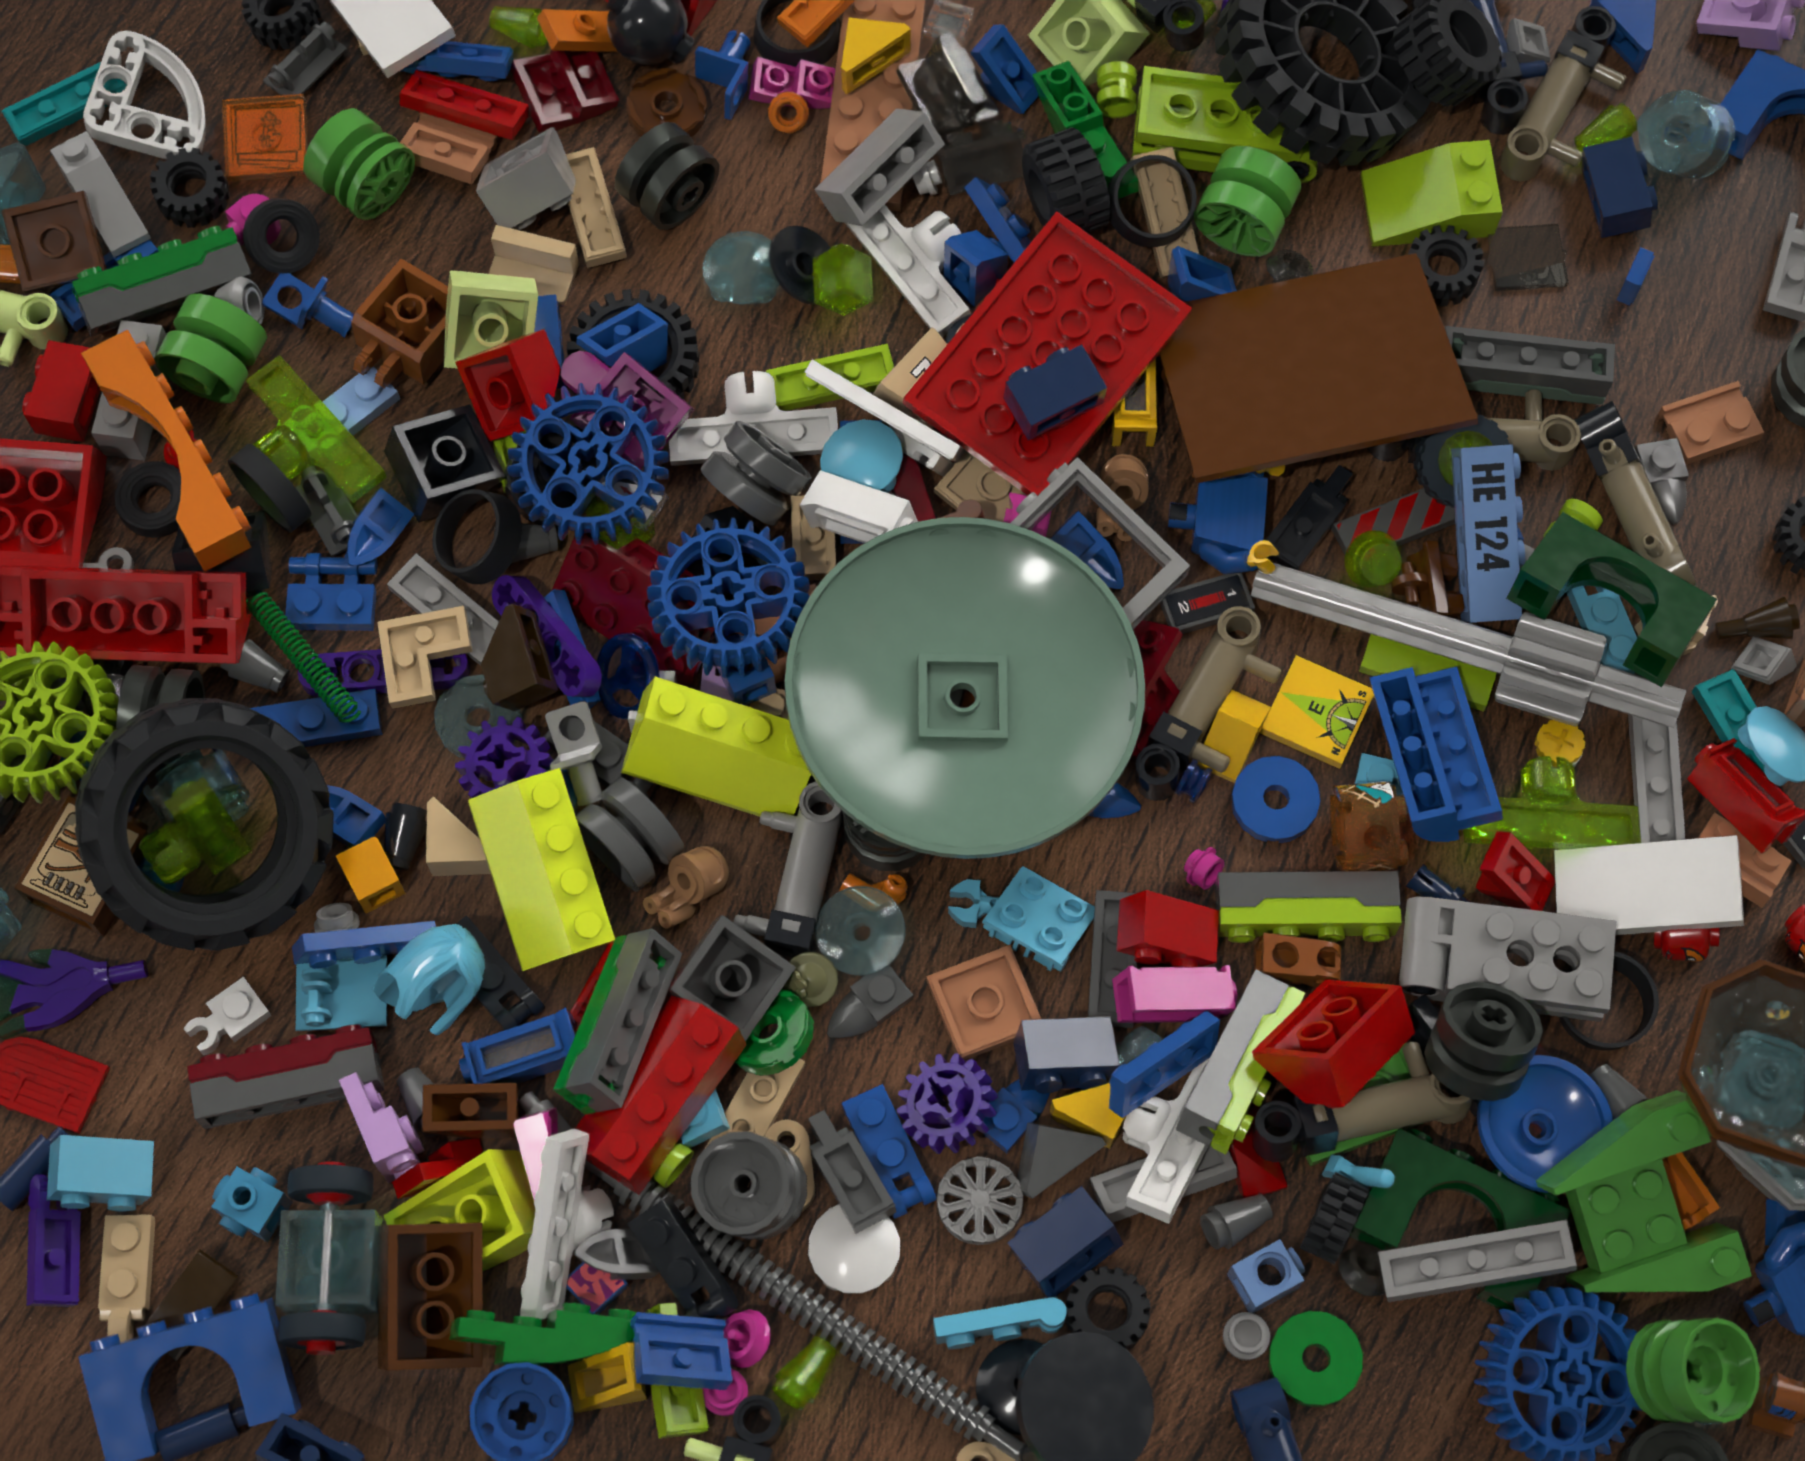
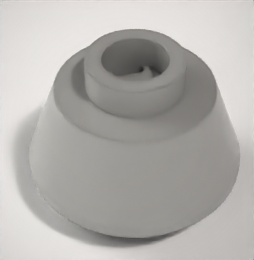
M241 276L217 289L214 297L240 308L261 325L264 319L265 307L262 305V293L253 281Z

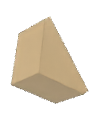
M433 796L427 802L426 863L432 876L491 874L480 839Z

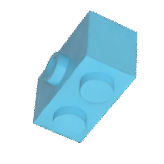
M60 1135L50 1144L47 1200L61 1201V1207L70 1209L88 1208L91 1202L108 1203V1210L112 1211L136 1210V1205L144 1203L152 1194L154 1141Z

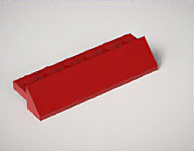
M0 565V651H4L8 656H16L17 644H20L26 653L32 652L33 644L37 641L47 652L50 644L54 641L60 646L62 652L71 646L75 648L79 656L86 653L91 659L237 664L240 661L252 615L246 614V573Z

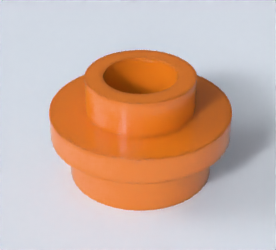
M782 92L776 95L770 102L768 116L771 124L778 131L794 133L802 129L806 124L809 109L806 101L799 94ZM792 105L796 109V115L790 119L783 117L781 114L783 106Z

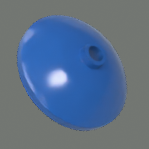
M1545 1055L1533 1056L1519 1090L1509 1098L1496 1101L1479 1100L1477 1110V1125L1480 1139L1494 1165L1515 1183L1525 1188L1545 1193L1549 1192L1539 1188L1536 1180L1613 1121L1606 1097L1587 1073L1566 1060ZM1529 1125H1534L1539 1129L1540 1138H1535L1530 1134Z

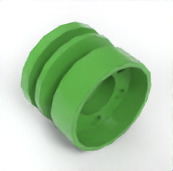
M355 108L342 110L331 117L318 130L305 154L303 171L307 179L325 193L335 196L338 203L348 208L354 216L362 220H369L388 210L401 196L413 174L415 157L411 149L399 143L393 135L386 132L383 133L381 126L366 114Z
M1720 1318L1694 1319L1690 1321L1683 1319L1674 1321L1660 1320L1646 1324L1634 1336L1627 1353L1626 1375L1630 1392L1636 1403L1652 1419L1667 1423H1690L1693 1421L1725 1423L1739 1419L1751 1408L1759 1389L1760 1368L1756 1350L1748 1335L1734 1322Z

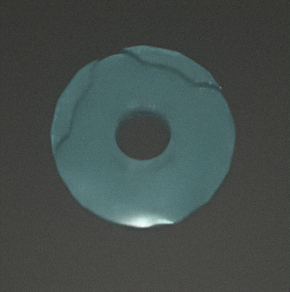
M484 675L467 676L456 681V685L452 686L448 691L445 690L439 697L435 708L434 718L437 734L444 746L459 758H463L458 751L459 746L470 747L472 743L467 733L472 731L480 735L483 732L482 726L475 727L467 723V717L471 711L482 708L490 712V718L487 722L491 727L497 726L499 716H504L509 725H512L516 717L522 718L521 709L512 711L492 704L484 692Z

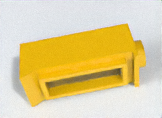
M1156 358L1112 412V446H1121L1123 431L1146 432V446H1154L1157 432Z

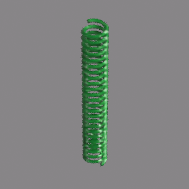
M268 592L256 594L250 603L246 600L248 610L256 617V620L260 622V625L264 627V630L267 631L280 650H283V653L287 655V658L291 660V663L295 665V668L299 670V673L302 674L315 693H318V696L322 698V701L326 703V706L330 708V711L334 713L339 722L347 723L356 719L361 714L359 710L352 717L342 719L351 715L357 709L358 702L354 701V697L350 696V692H346V688L342 687V683L338 682V678L334 677V673L330 672V668L326 667V663H322V658H318L319 655L314 653L315 650L311 648L310 644H307V640L303 639V635L299 634V630L295 629V625H291L292 622L287 620L288 617L284 615L283 611H280V607L276 606V602L272 601V597L268 596ZM262 595L265 596L257 601L255 605H252L257 598ZM340 690H342V692H341L340 694H338L334 699H331V698H332L333 696H335ZM344 695H346V697L339 701L338 704H335L336 701L340 700ZM348 700H350L349 703H347V704L344 705L341 709H339L340 706H342V705L345 704ZM351 705H354V707L350 711L343 714V712L350 708Z

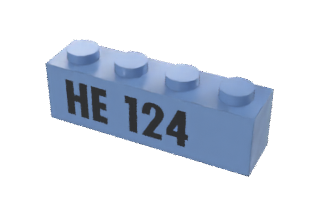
M1513 444L1453 448L1451 452L1459 592L1463 595L1464 601L1461 621L1473 623L1520 619L1522 609L1524 608L1506 599L1520 572L1519 566H1523L1525 563V547L1523 540H1518L1517 522H1522L1523 518L1522 500L1520 496L1515 494V479H1519L1521 472L1518 453H1513Z

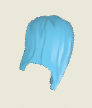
M450 924L432 927L410 940L395 956L392 962L378 976L373 986V992L381 1001L394 1006L395 1013L405 1020L413 1011L423 1010L431 1004L445 1002L447 1011L430 1029L431 1033L439 1035L451 1027L456 1018L479 991L485 970L483 952L475 937L471 935V932L461 925Z

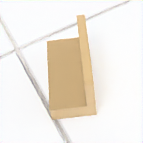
M496 225L491 237L495 257L488 274L535 278L538 296L556 294L558 305L564 306L579 267L576 245Z

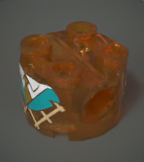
M1388 781L1333 785L1332 790L1335 795H1330V827L1332 845H1337L1338 849L1343 852V855L1335 856L1339 871L1395 870L1398 866L1407 865L1408 848L1406 840L1400 839L1399 825L1400 822H1406L1407 819L1406 802L1403 795L1397 796L1395 785L1390 784Z

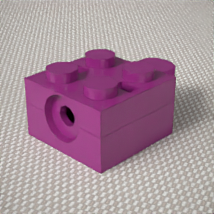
M585 351L572 353L562 364V380L576 394L579 383H583L586 395H593L594 388L599 383L601 384L603 397L608 398L614 387L618 389V402L623 403L629 395H632L634 397L632 411L635 412L639 408L646 406L648 416L643 422L646 423L656 419L659 428L652 436L664 435L666 444L695 410L625 352L611 369L594 354ZM651 387L656 389L659 392V394L652 390ZM595 412L574 413L570 420L584 430ZM608 421L602 426L601 431L607 436H617L623 432L625 427L618 421ZM634 435L630 445L621 457L637 466L643 472L644 456L640 443ZM665 446L657 449L656 451H661Z

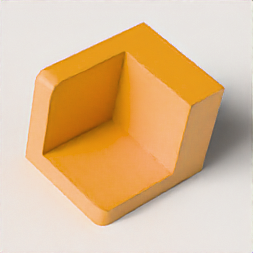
M371 837L336 855L366 914L406 894L377 837Z

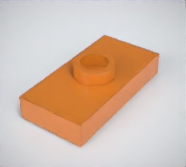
M794 0L777 17V20L781 27L808 48L855 0Z
M543 9L537 18L552 50L618 52L613 46L607 30L609 11Z

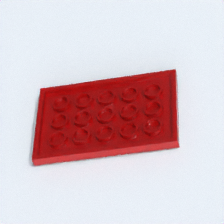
M1056 211L905 395L903 405L953 442L963 447L964 450L1027 496L1032 492L1038 496L1050 484L1047 478L1055 468L1058 469L1064 463L1069 466L1187 320L1192 308ZM1083 345L1107 386L1103 404L1028 441L1003 398L1009 376L1025 366H1030L1033 369L1045 363L1049 355L1061 348L1068 347L1069 350Z

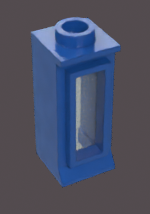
M564 1008L555 1014L469 1043H461L465 1058L459 1059V1065L466 1084H518L562 1069L575 1037L573 1028L577 1026L574 1017L567 1008Z

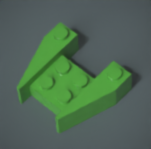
M1676 1090L1633 1105L1536 1180L1537 1186L1554 1195L1566 1193L1588 1264V1268L1565 1275L1566 1281L1584 1292L1711 1291L1752 1276L1738 1231L1716 1222L1688 1233L1684 1232L1662 1159L1711 1142L1702 1121L1686 1101V1093Z

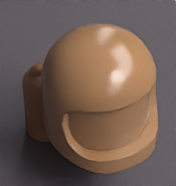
M1120 454L1110 458L1104 464L1100 479L1132 510L1140 507L1145 502L1149 491V477L1144 463L1135 456ZM1100 507L1097 509V531L1103 537H1108L1115 532L1122 541L1132 540Z
M709 846L697 847L675 856L668 867L670 884L643 900L645 910L652 915L658 913V921L665 929L690 919L696 910L693 904L699 903L720 892L726 885L729 878V866L725 857L718 850Z

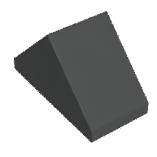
M1027 1122L1017 1176L1023 1195L1033 1199L1106 1145L1103 1138L1079 1131Z

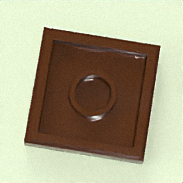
M84 190L1 210L24 293L71 283L78 279V273L92 267L100 266L102 271L107 270L87 193Z

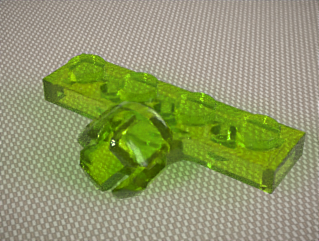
M280 355L246 379L253 393L279 420L276 427L254 442L253 445L262 451L289 480H292L307 467L316 465L322 468L350 501L354 503L387 478L383 468Z
M1550 756L1537 757L1529 760L1520 770L1522 798L1498 797L1502 808L1503 820L1463 829L1464 843L1491 845L1497 831L1511 832L1525 847L1574 849L1641 843L1638 806L1586 803L1581 801L1576 794L1575 771L1570 761L1563 757H1556L1557 768H1552Z
M204 776L197 781L182 784L173 792L172 797L164 802L177 822L165 823L144 837L139 844L141 853L149 864H152V869L165 884L176 883L197 869L201 863V858L215 876L252 851Z

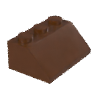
M482 1223L379 1225L378 1369L415 1370L483 1367V1344L450 1340L453 1320L459 1317H466L467 1310L482 1311Z

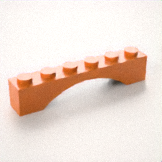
M127 329L82 352L81 354L109 405L129 412L149 423L167 439L175 450L181 473V496L176 521L204 572L250 549L251 545L245 532L252 528L240 506L233 509L229 506L225 499L232 495L228 485L220 472L214 475L210 473L206 465L213 462L202 440L198 439L193 442L187 432L194 428L183 407L179 406L173 409L168 399L175 395L163 373L154 376L150 369L156 362L145 342L142 341L136 344Z

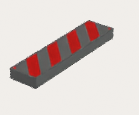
M1422 488L1334 523L1332 532L1351 566L1454 525L1455 508L1437 503V500L1429 497L1424 492L1425 489Z

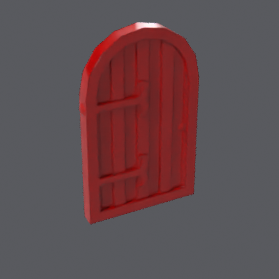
M26 1037L5 1040L0 1044V1105L9 1111H16L56 1127L60 1126L62 1129L79 1135L110 1067L47 1044L42 1040Z

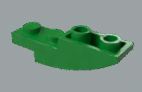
M1070 61L1032 74L1033 83L1054 132L1058 133L1071 127L1081 132L1090 143L1098 158L1108 187L1114 174L1127 161L1104 127L1103 113ZM1131 168L1125 173L1120 182L1118 199L1139 191L1138 179Z
M563 1303L562 1310H555L547 1314L545 1328L541 1327L542 1319L514 1316L513 1323L495 1321V1313L467 1310L466 1317H459L452 1321L450 1340L496 1346L494 1365L505 1366L511 1363L526 1362L537 1366L561 1364L591 1357L632 1341L634 1338V1328H631L630 1321L636 1312L623 1309H609L608 1316L590 1314L591 1306Z

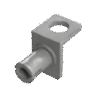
M581 701L549 711L545 715V719L558 756L550 764L551 770L557 768L567 769L578 800V806L588 805L601 800L602 789L592 760L596 759L595 756L603 747L588 703ZM566 716H577L583 721L585 731L581 738L570 740L563 736L560 731V723Z

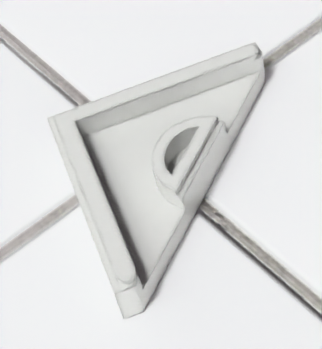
M891 425L889 426L901 441L903 453L942 477L955 465Z

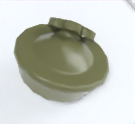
M804 952L789 961L796 968L784 984L785 990L792 991L807 1007H819L832 998L838 986V974L833 963L828 958L819 953Z

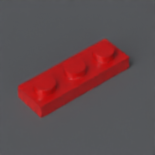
M419 70L413 73L400 91V106L509 140L515 138L529 115V104Z

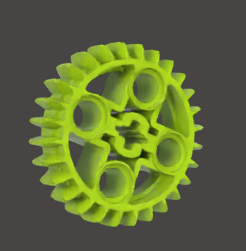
M37 641L34 642L32 652L26 653L23 647L17 644L16 656L11 658L4 651H0V702L6 701V705L0 710V795L8 798L13 793L18 801L24 803L30 793L35 801L41 804L44 793L47 791L56 800H60V788L65 786L72 793L77 794L75 782L86 774L95 752L111 733L116 730L114 726H116L119 698L114 694L116 691L114 684L107 678L102 667L98 664L94 665V662L86 653L79 656L75 648L71 646L62 652L60 646L54 641L50 644L47 652ZM31 676L24 690L11 686L17 681ZM63 677L66 678L65 683L61 687L50 689L55 680ZM85 689L93 705L94 714L91 717L75 710ZM80 731H87L81 741L70 743V739L74 734ZM52 753L66 758L61 763L44 769ZM23 754L26 755L22 764L17 767H10V763L15 757Z

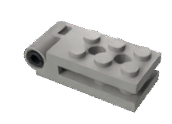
M1433 897L1409 898L1406 904L1399 985L1402 986L1403 993L1418 996V998L1425 994L1429 1000L1444 1002L1447 993L1458 985L1471 982L1490 983L1515 992L1526 1000L1537 1014L1558 1017L1567 1016L1573 1019L1601 1022L1604 1014H1607L1610 1010L1616 921ZM1515 953L1520 955L1524 959L1526 966L1520 967L1512 964L1507 954ZM1553 959H1561L1571 966L1572 972L1567 973L1557 969Z

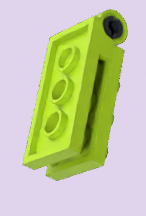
M1144 66L1137 99L1132 156L1173 147L1176 161L1185 169L1214 172L1225 150L1235 146H1250L1265 150L1281 158L1294 169L1301 183L1308 182L1316 176L1318 163L1317 161L1310 160L1309 141L1298 154H1295L1279 145L1284 131L1282 126L1278 124L1267 136L1252 123L1262 109L1259 105L1244 111L1240 109L1231 94L1241 82L1224 83L1222 76Z

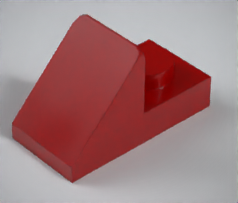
M1497 831L1479 868L1482 873L1476 884V889L1513 908L1542 911L1556 880L1511 832Z

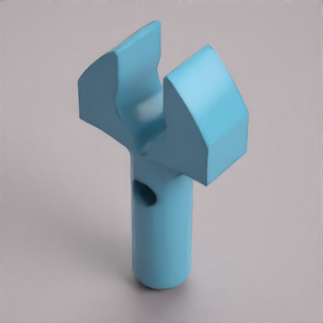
M966 879L950 890V897H966L974 903L967 909L948 907V914L962 927L976 928L977 920L988 914L999 899V897L987 896L980 889L981 880Z
M1330 1155L1322 1173L1323 1177L1332 1178L1333 1174L1337 1172L1366 1187L1389 1188L1395 1180L1394 1174L1388 1169L1355 1166L1340 1155Z

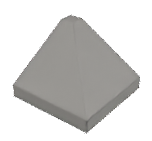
M1513 18L1509 23L1506 38L1509 52L1515 51L1519 64L1544 60L1546 63H1549L1551 60L1544 27Z
M1753 637L1735 661L1731 670L1733 669L1737 674L1770 685L1793 672L1797 664L1791 648Z

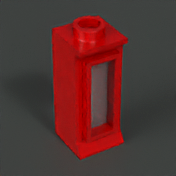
M1735 738L1717 746L1711 743L1703 748L1695 757L1694 762L1697 766L1688 776L1687 780L1761 854L1766 852L1776 839L1781 844L1787 842L1805 819V809L1797 808L1794 802L1777 785L1772 783L1754 762L1739 748L1734 746L1737 742Z

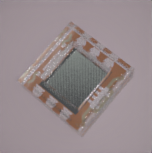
M935 0L923 30V38L962 48L974 15V8L947 0Z

